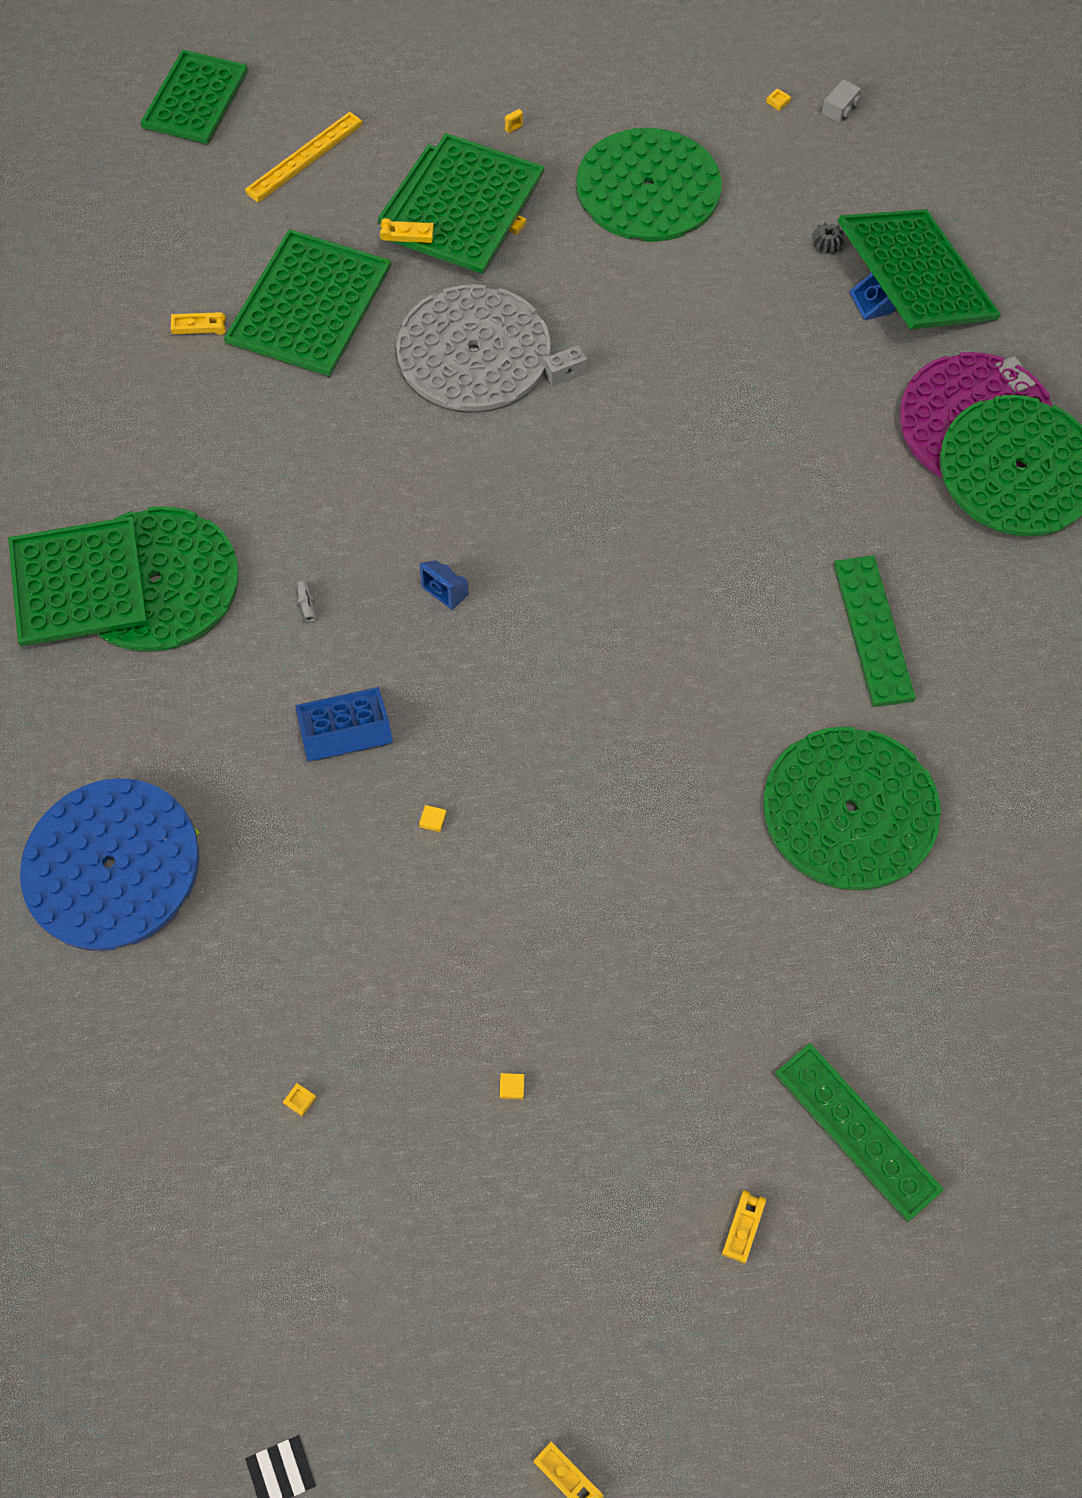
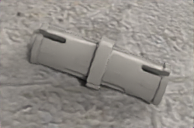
M301 580L295 585L299 596L298 605L302 609L304 622L311 623L317 619L313 606L315 601L310 593L309 582Z

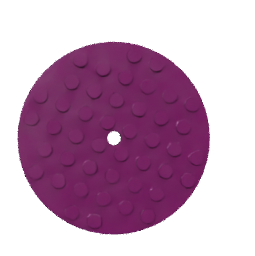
M962 352L956 356L938 358L921 368L913 376L904 391L900 403L899 421L905 442L919 462L942 478L940 470L941 445L949 426L962 411L979 401L984 402L994 399L995 396L1003 395L1033 397L1040 399L1039 402L1053 406L1049 399L1050 395L1041 382L1029 371L1017 364L1015 368L1027 374L1036 385L1030 388L1026 382H1017L1014 387L1015 394L1008 383L1017 379L1018 373L1010 368H1006L1000 373L999 369L1003 366V357L979 352ZM1001 362L1000 366H995L996 363ZM1005 371H1010L1011 374L1009 375V377L1014 378L1008 380L1003 376V373ZM1025 384L1028 388L1019 392L1017 385ZM1016 462L1017 468L1025 467V465L1022 462Z

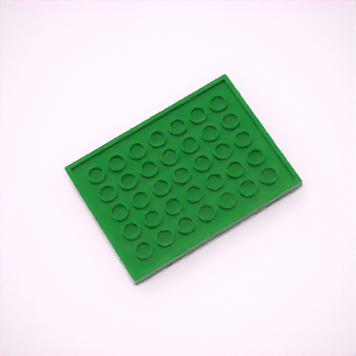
M445 133L390 218L391 221L433 223L432 243L390 242L484 274L542 177L544 166Z
M927 209L840 215L837 220L910 330L998 320L1002 315Z
M288 229L226 333L224 341L236 347L331 376L392 266L391 260Z

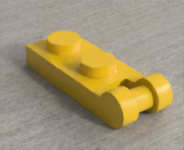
M387 218L381 221L382 229L380 230L379 237L384 241L432 243L433 223L395 222Z
M220 312L171 314V333H215L223 335L226 328L224 325L226 315Z
M743 1190L722 1256L742 1264L746 1263L767 1198L761 1196L757 1198L750 1195V1192ZM746 1205L755 1207V1211L746 1210Z
M552 1442L533 1461L567 1498H579L577 1494L583 1487L589 1493L585 1498L604 1497Z

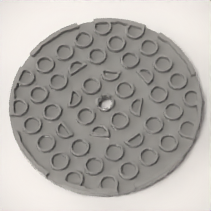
M461 285L444 289L443 293L433 297L431 295L428 296L407 314L402 322L399 335H397V359L406 381L417 393L429 401L454 410L485 411L513 403L537 385L545 373L544 358L550 356V336L544 320H541L540 316L536 313V309L520 296L501 288L498 290L486 288V285ZM469 346H478L476 349L469 350Z

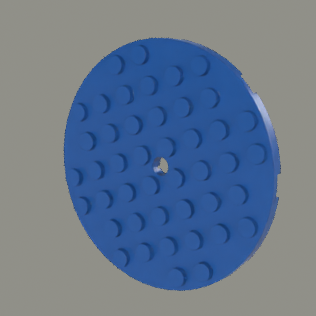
M116 778L82 786L57 801L37 822L27 840L20 868L21 889L27 908L37 923L51 936L79 949L91 951L115 950L117 947L131 943L136 944L147 939L172 920L179 912L178 908L182 905L186 896L189 897L199 866V847L196 831L188 814L177 800L169 793L150 783L134 779ZM114 858V865L110 868H106V859Z

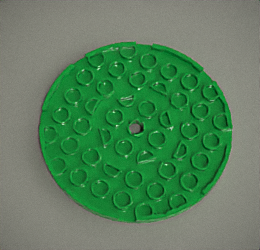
M633 128L614 133L600 140L585 154L578 168L576 189L584 211H587L592 216V220L603 229L626 239L634 237L643 239V242H659L683 237L684 233L692 229L697 230L705 224L719 204L722 179L713 157L696 141L678 132L665 129Z
M1021 395L995 396L994 399L984 402L979 401L962 411L951 423L944 436L940 450V470L945 486L952 498L969 516L979 523L1010 535H1048L1073 525L1082 517V425L1069 413L1055 405L1049 406L1039 402L1040 399ZM1016 462H1022L1025 465V467L1017 468Z
M148 507V510L136 513L130 511L114 518L132 516L134 520L148 624L95 633L103 640L115 646L134 651L150 652L176 648L190 643L210 631L230 608L235 598L239 581L238 562L234 549L225 533L209 519L205 520L197 516V513L182 508ZM153 575L161 576L158 580H155L154 582L150 580V578Z
M832 727L808 734L805 738L791 744L779 756L767 778L763 797V812L768 832L774 844L786 860L797 870L813 880L831 887L846 890H870L888 886L905 878L928 856L939 832L941 807L938 791L928 770L924 769L916 760L917 757L898 741L873 730L868 732L857 730L855 727ZM854 803L857 806V810L848 811L846 804Z

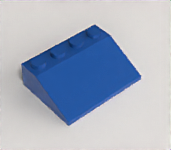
M379 687L295 705L307 761L321 760L325 757L339 756L352 751H362L366 748L384 746L393 742L388 716Z

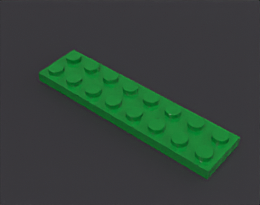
M875 555L835 560L833 564L872 706L880 707L914 702L916 698Z
M811 1043L775 1072V1076L907 1223L944 1191L943 1187Z

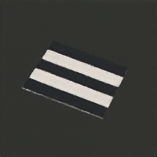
M299 1435L245 1458L257 1498H291L316 1487Z

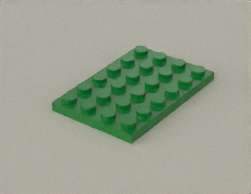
M182 49L140 122L141 128L208 144L248 72L247 65Z

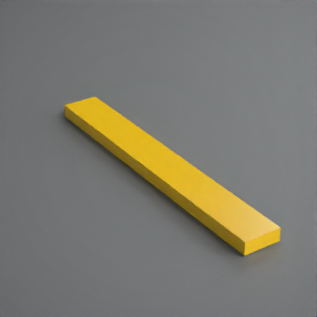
M348 112L245 189L246 194L259 203L363 125L362 120L353 113Z

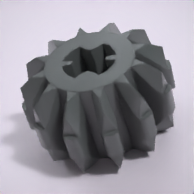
M826 222L823 226L818 225L815 232H813V246L817 248V251L822 250L824 254L829 252L832 255L834 251L838 252L840 247H842L844 231L840 230L839 225L833 226V222L831 225H828Z

